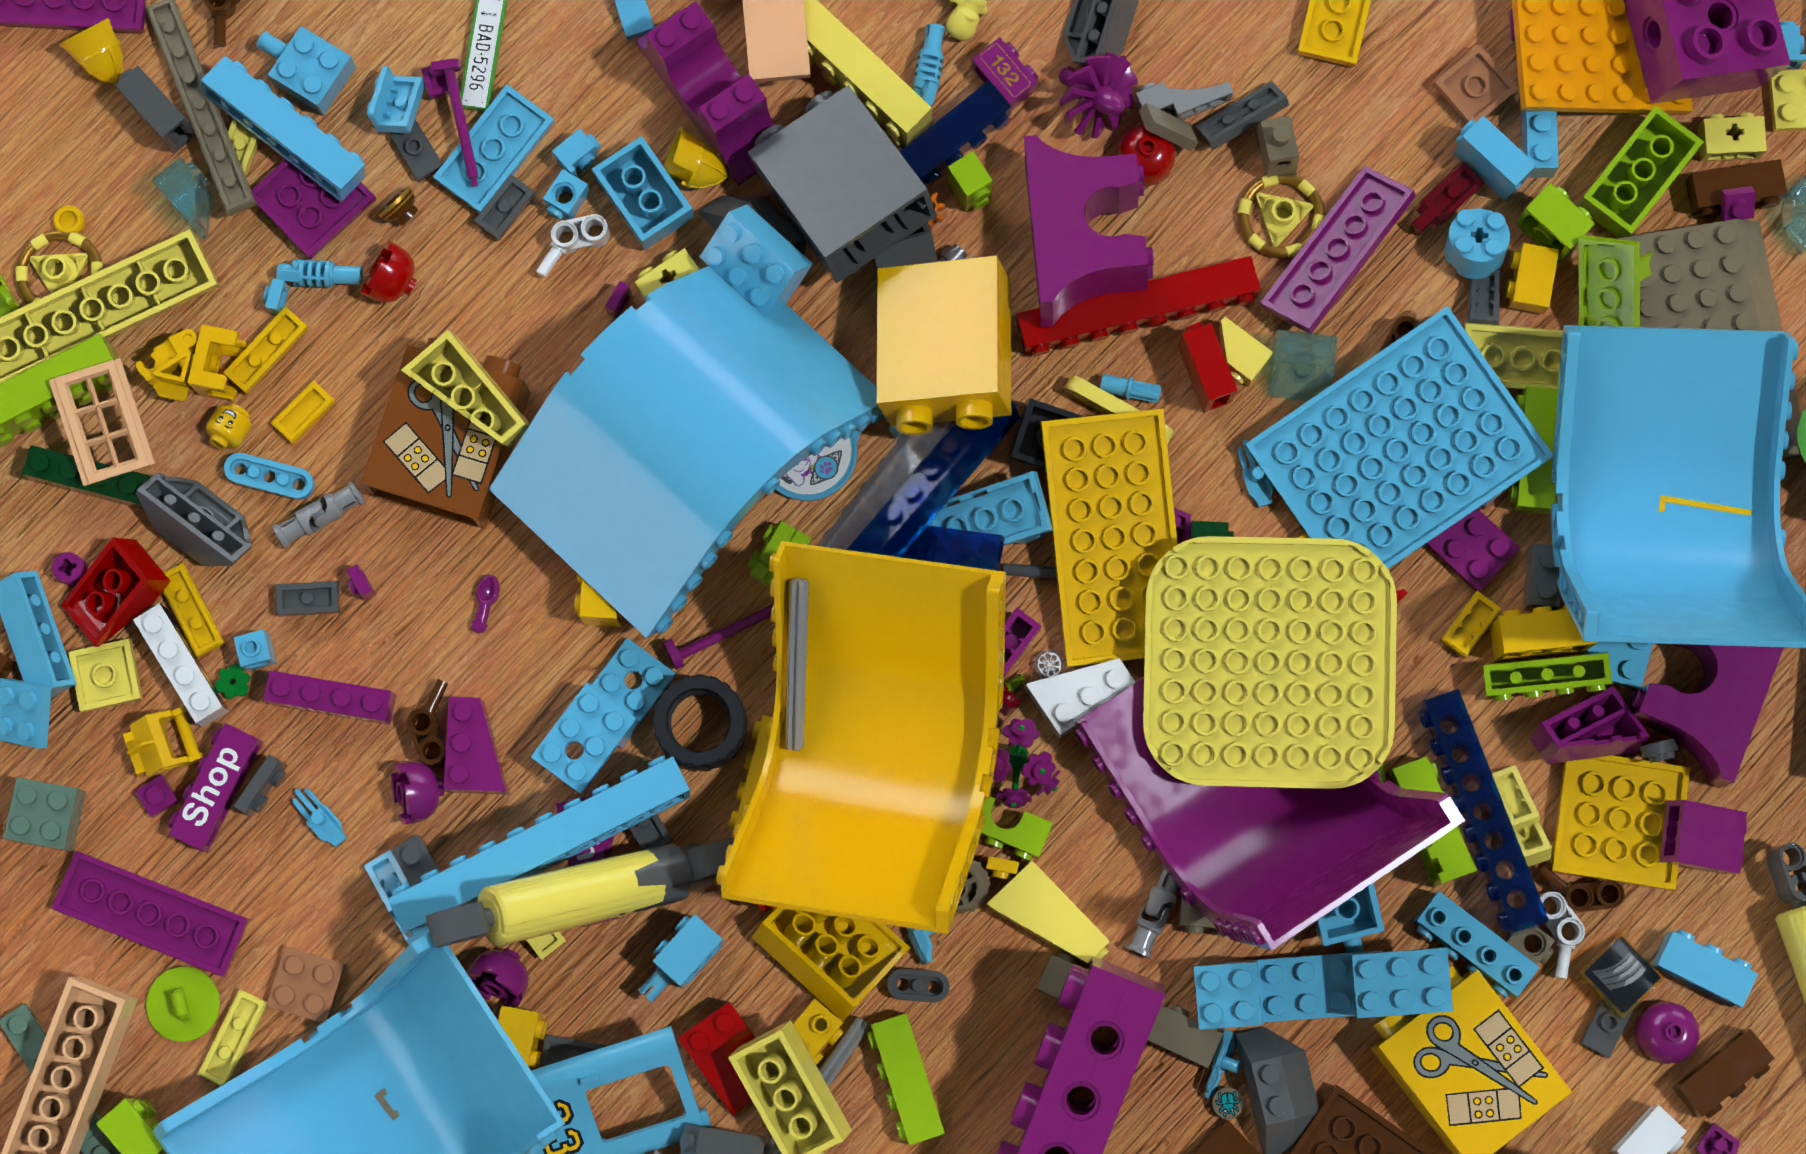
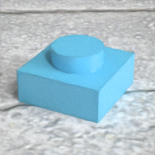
M273 278L271 286L265 288L263 303L266 304L265 308L270 314L277 315L285 307L290 288L283 280Z

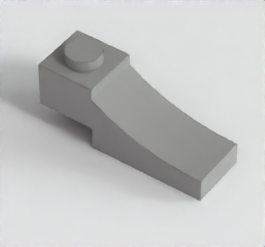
M1152 82L1138 89L1139 92L1136 93L1134 102L1138 112L1145 103H1148L1164 112H1171L1173 116L1184 120L1231 101L1233 90L1229 82L1208 88L1189 90L1167 88L1164 82L1157 85L1155 82Z

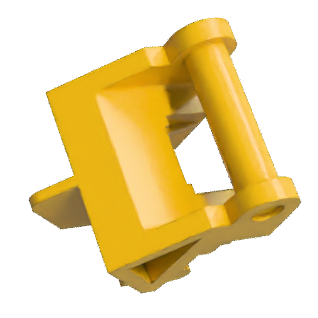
M185 329L168 337L164 343L153 349L154 352L151 353V357L155 360V366L152 369L145 368L141 361L136 362L135 366L138 372L154 387L159 397L184 402L187 399L188 392L195 393V390L187 383L198 341V336L193 330Z
M186 707L148 714L129 725L131 731L123 734V738L137 777H143L147 774L149 778L176 767L183 769L201 761L204 754L198 750L186 716L189 713ZM172 720L176 722L187 756L178 758L177 754L173 753L166 734L168 732L167 723Z

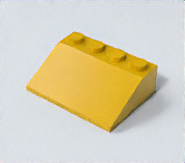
M777 907L761 923L751 937L843 1022L910 949L885 924Z

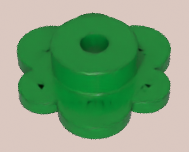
M232 664L228 669L223 668L219 671L220 678L215 682L217 691L224 693L228 699H233L236 695L239 697L247 695L249 691L247 683H249L251 678L248 673H244L243 668L239 664Z

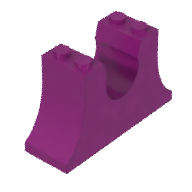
M695 1L636 40V44L706 142L723 160L727 171L739 186L757 174L748 151L755 147V141L758 136L774 124L768 111L765 95L749 74L742 77L732 65L717 39L714 25L697 1Z
M1036 135L1024 136L1025 170L1041 327L1054 326L1056 321L1067 310L1087 299L1110 293L1147 290L1148 279L1153 278L1152 266H1154L1152 247H1146L1145 236L1132 234L1104 236L1095 232L1088 225L1099 215L1106 213L1121 214L1138 208L1139 196H1144L1143 164L1137 165L1136 154L1103 157L1078 156L1054 149Z
M1672 644L1673 646L1690 650L1700 660L1703 668V682L1697 693H1682L1672 686L1649 683L1640 689L1638 688L1636 693L1631 692L1626 704L1643 726L1656 730L1672 739L1677 738L1678 743L1688 750L1700 764L1708 784L1722 788L1735 782L1784 647Z

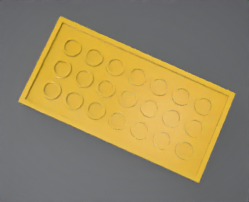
M1164 409L1041 421L1066 666L1104 663L1119 658L1121 661L1145 658V615L1148 581L1158 561L1174 546L1178 545Z

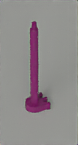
M456 58L433 61L429 65L432 77L443 75L446 77L468 179H471L472 187H477V178L479 176L455 74L461 70L460 61Z
M773 604L677 650L673 639L670 638L664 641L663 645L675 669L678 670L685 666L683 659L771 617Z

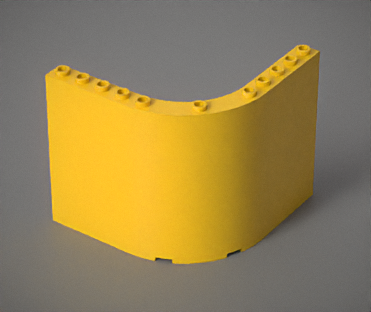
M781 541L777 552L771 554L769 561V571L774 573L770 586V596L774 597L775 601L771 610V622H775L772 646L776 647L773 671L777 672L773 720H769L766 731L769 744L758 784L754 783L752 787L750 804H745L742 815L743 821L741 824H737L735 828L733 845H728L724 866L720 865L718 868L717 884L721 885V896L723 899L948 934L980 839L985 820L983 805L985 798L989 799L997 758L1000 728H996L997 716L1003 706L1006 572ZM794 578L806 579L809 583L804 746L800 751L788 750L785 746L790 581Z

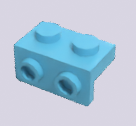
M382 66L380 75L375 80V91L372 100L367 105V116L377 132L411 133L426 85L422 77L394 76L389 66Z

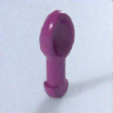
M494 575L484 577L477 587L476 596L479 606L471 626L472 630L477 634L486 631L488 626L486 623L491 605L498 600L500 594L499 581Z

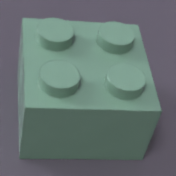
M16 778L3 839L73 852L86 792L77 788Z

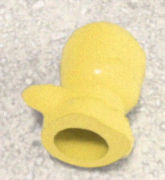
M949 0L957 3L956 8L950 14L946 23L949 35L961 41L971 39L976 33L980 19L979 14L981 16L987 14V1Z

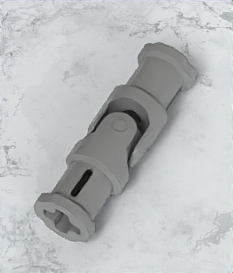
M351 480L348 482V486L334 494L328 493L322 496L317 501L296 511L294 517L272 527L286 549L290 546L291 542L305 534L308 536L312 535L331 522L343 517V513L358 504L363 505L366 502L354 481Z
M1163 864L1161 866L1163 871L1156 886L1151 888L1149 900L1145 903L1136 921L1137 929L1132 940L1125 945V948L1148 959L1152 956L1150 951L1156 937L1162 934L1170 914V909L1177 901L1175 895L1179 889V885ZM1147 915L1152 916V917H1153L1155 920H1157V921H1156V922H1150V921H1148V920H1147Z

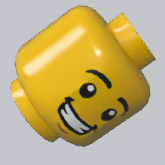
M233 403L228 404V406L222 405L217 407L206 424V432L211 437L209 439L210 443L221 450H225L226 447L232 449L240 447L251 430L252 425L249 420V413Z

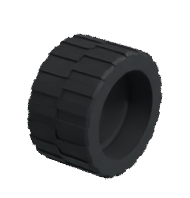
M704 674L682 677V679L671 683L660 694V698L654 707L652 724L654 726L655 738L668 758L674 757L677 765L682 768L685 767L691 771L704 770V772L720 768L735 758L737 752L741 750L744 744L743 741L747 735L746 723H748L744 706L730 685L718 680L716 677L704 676ZM693 695H708L717 699L724 705L729 716V729L726 737L717 747L705 752H695L684 748L676 741L672 733L671 720L674 710L684 699Z

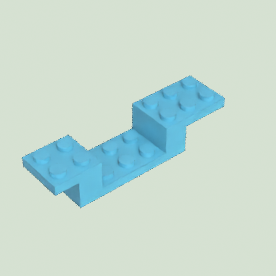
M1447 947L1228 961L1226 964L1194 966L1199 1030L1259 1026L1263 1022L1346 1016L1369 1018L1453 1011Z

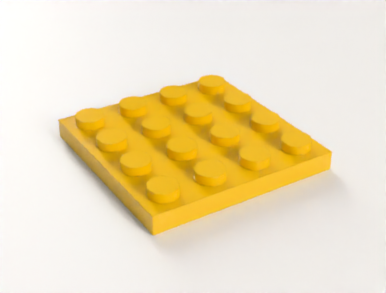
M1613 755L1564 762L1550 870L1562 874L1601 880H1615L1620 883L1671 891L1676 890L1679 866L1659 862L1666 801L1687 800L1691 768L1658 762L1650 763V761Z

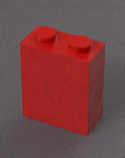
M1198 322L1186 327V332L1182 333L1178 349L1203 412L1205 413L1232 403L1238 390L1212 324L1203 325L1202 322Z

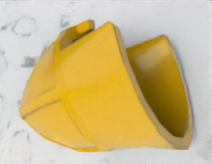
M109 18L59 43L92 76L107 83L116 84L119 82L123 72V52L120 45L121 41L115 36Z
M680 126L664 164L668 174L671 177L686 180L682 181L680 185L695 189L716 186L725 180L728 173L723 160L717 152L705 142L693 136L683 126Z

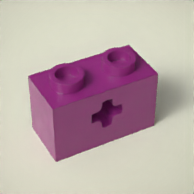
M1016 608L1005 622L1004 678L1041 630V625L1019 608Z

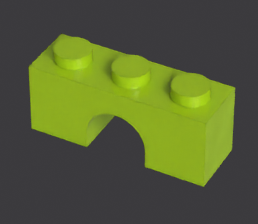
M991 796L989 799L985 798L983 805L985 820L981 831V836L986 837L985 843L1001 850L1003 845L1015 850L1014 856L1029 862L1032 857L1038 859L1053 823L1024 811L1020 822L1015 827L1010 829L1000 828L993 822L991 817V810L996 799Z

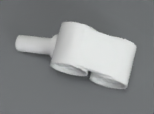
M591 214L557 222L551 230L553 241L550 246L552 248L536 272L546 278L562 254H571L579 248L588 246L593 248L604 246L610 238V231L606 220L600 215ZM598 225L603 228L599 236L592 237L588 235V230L592 226ZM564 232L574 234L572 240L568 243L558 241L559 236Z
M1547 892L1535 899L1533 910L1535 915L1543 920L1548 927L1552 938L1557 943L1556 946L1559 947L1555 977L1567 979L1571 950L1575 949V945L1583 940L1585 928L1560 893ZM1546 898L1553 899L1557 905L1556 912L1553 915L1547 914L1543 909V902ZM1565 923L1570 924L1575 930L1574 938L1571 941L1566 940L1561 934L1562 926Z

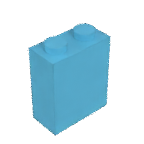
M1482 116L1477 122L1473 119L1470 120L1455 140L1458 145L1453 154L1462 162H1465L1505 202L1528 179L1536 167V164L1485 116Z

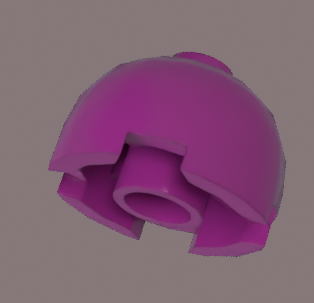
M419 762L393 764L394 770H397V773H391V787L394 803L399 802L403 810V814L398 815L400 821L406 825L428 819L436 811L439 805V797L444 796L442 779L436 778L431 768Z
M510 949L483 952L473 960L466 972L483 998L490 1000L491 996L505 1000L503 1006L515 1008L519 1006L528 987L526 967L519 960L520 956Z
M1669 1001L1654 1003L1642 1011L1643 1013L1638 1018L1634 1033L1636 1043L1645 1056L1661 1064L1679 1063L1692 1054L1697 1047L1700 1033L1698 1022L1688 1009L1680 1004Z

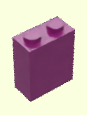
M1667 800L1659 862L1719 874H1740L1744 859L1743 845L1744 836L1747 831V812L1689 800Z

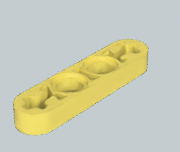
M1075 375L1070 376L1064 387V390L1069 395L1105 415L1140 411ZM1165 425L1168 445L1174 431Z

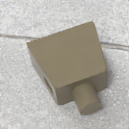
M1290 116L1260 121L1254 126L1265 176L1296 175L1299 152ZM1286 161L1284 165H1277L1280 162Z

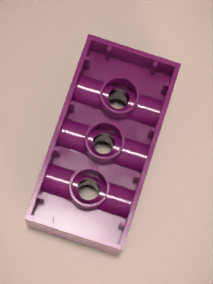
M1624 0L1650 104L1757 89L1791 65L1774 0Z
M1094 956L1088 970L1075 964L1071 965L1058 1001V1005L1072 1010L1065 1028L1050 1022L1048 1023L1034 1062L1035 1065L1047 1069L1048 1072L1042 1087L1025 1081L1010 1122L1011 1125L1023 1129V1135L1018 1146L1002 1140L997 1154H1047L1046 1151L1055 1146L1063 1147L1070 1154L1103 1153L1164 1000L1165 990L1163 984ZM1100 1026H1110L1117 1031L1118 1036L1109 1043H1102L1097 1041L1092 1033ZM1077 1086H1085L1092 1090L1094 1096L1087 1101H1078L1069 1092Z

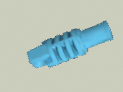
M934 23L926 25L923 49H920L917 54L919 60L916 61L917 68L914 72L916 76L913 78V90L930 106H933L938 87L940 86L939 79L942 74L940 71L943 68L942 63L944 61L941 48L945 27Z
M293 259V263H280L276 270L277 279L293 282V286L331 288L335 284H355L361 286L363 278L362 266H337L332 261Z

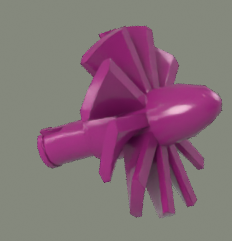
M1106 52L1105 55L1089 56L1085 58L1086 67L1075 70L1072 66H1067V69L1064 67L1059 74V81L1070 87L1060 99L1059 105L1062 106L1077 98L1080 99L1073 109L1066 112L1063 120L1064 124L1068 126L1072 119L1083 111L1081 122L1074 130L1078 135L1084 134L1087 123L1094 115L1091 138H1098L1105 128L1102 120L1103 113L1107 115L1112 129L1115 130L1119 126L1123 109L1125 107L1131 109L1134 104L1132 86L1138 84L1137 77L1130 68L1131 64L1111 52Z

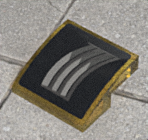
M1622 933L1618 934L1577 973L1621 1020L1665 979Z

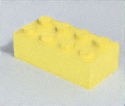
M791 1020L741 1045L728 1057L782 1154H819L844 1141L852 1131Z

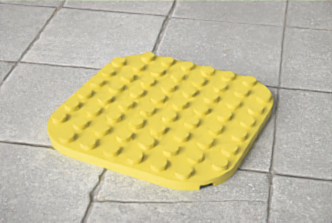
M1207 536L1186 540L1168 551L1155 565L1146 590L1143 726L1148 748L1158 764L1173 777L1189 784L1201 786L1339 789L1355 785L1370 777L1387 758L1395 733L1397 594L1393 578L1386 565L1368 548L1344 539Z

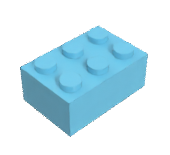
M642 136L592 168L595 180L644 250H647L695 218L693 208Z
M747 204L727 213L699 256L765 317L784 308L813 265L809 259Z

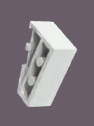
M1119 658L1027 683L1024 689L1059 739L1076 728L1073 722L1135 683V680Z

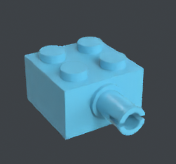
M302 26L299 27L288 44L272 36L267 31L261 34L256 44L258 49H262L278 59L268 73V77L273 85L323 116L356 69V65L350 55Z
M1374 882L1314 922L1317 936L1323 946L1343 942L1345 953L1364 951L1361 937L1385 931Z
M696 914L692 918L685 916L674 929L678 932L670 942L667 939L663 940L653 953L656 955V958L653 962L656 964L655 968L657 970L637 989L645 996L654 986L646 996L650 1002L653 1003L670 982H676L680 987L685 988L726 943Z

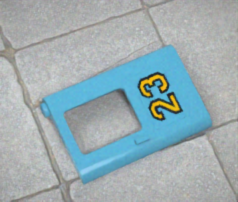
M671 1026L531 1070L565 1122V1125L556 1131L559 1137L537 1154H646L680 1143L685 1124L701 1127L711 1126L707 1109H700L699 1104H697ZM661 1066H669L682 1099L685 1113L682 1116L617 1137L603 1139L597 1127L586 1092L592 1088Z

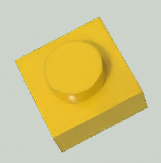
M988 856L986 870L992 871L991 877L1009 880L1010 875H1017L1019 862Z

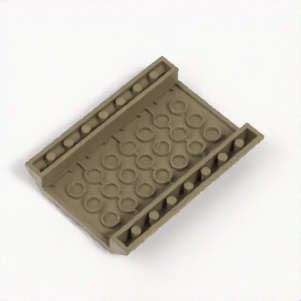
M1733 219L1617 238L1640 242V257L1649 251L1653 252L1650 260V271L1654 273L1640 281V327L1782 331L1759 221ZM1795 388L1789 391L1788 401L1792 404V415L1790 420H1786L1785 431L1788 432L1789 443L1787 450H1783L1782 460L1802 457L1797 442V428L1801 417Z

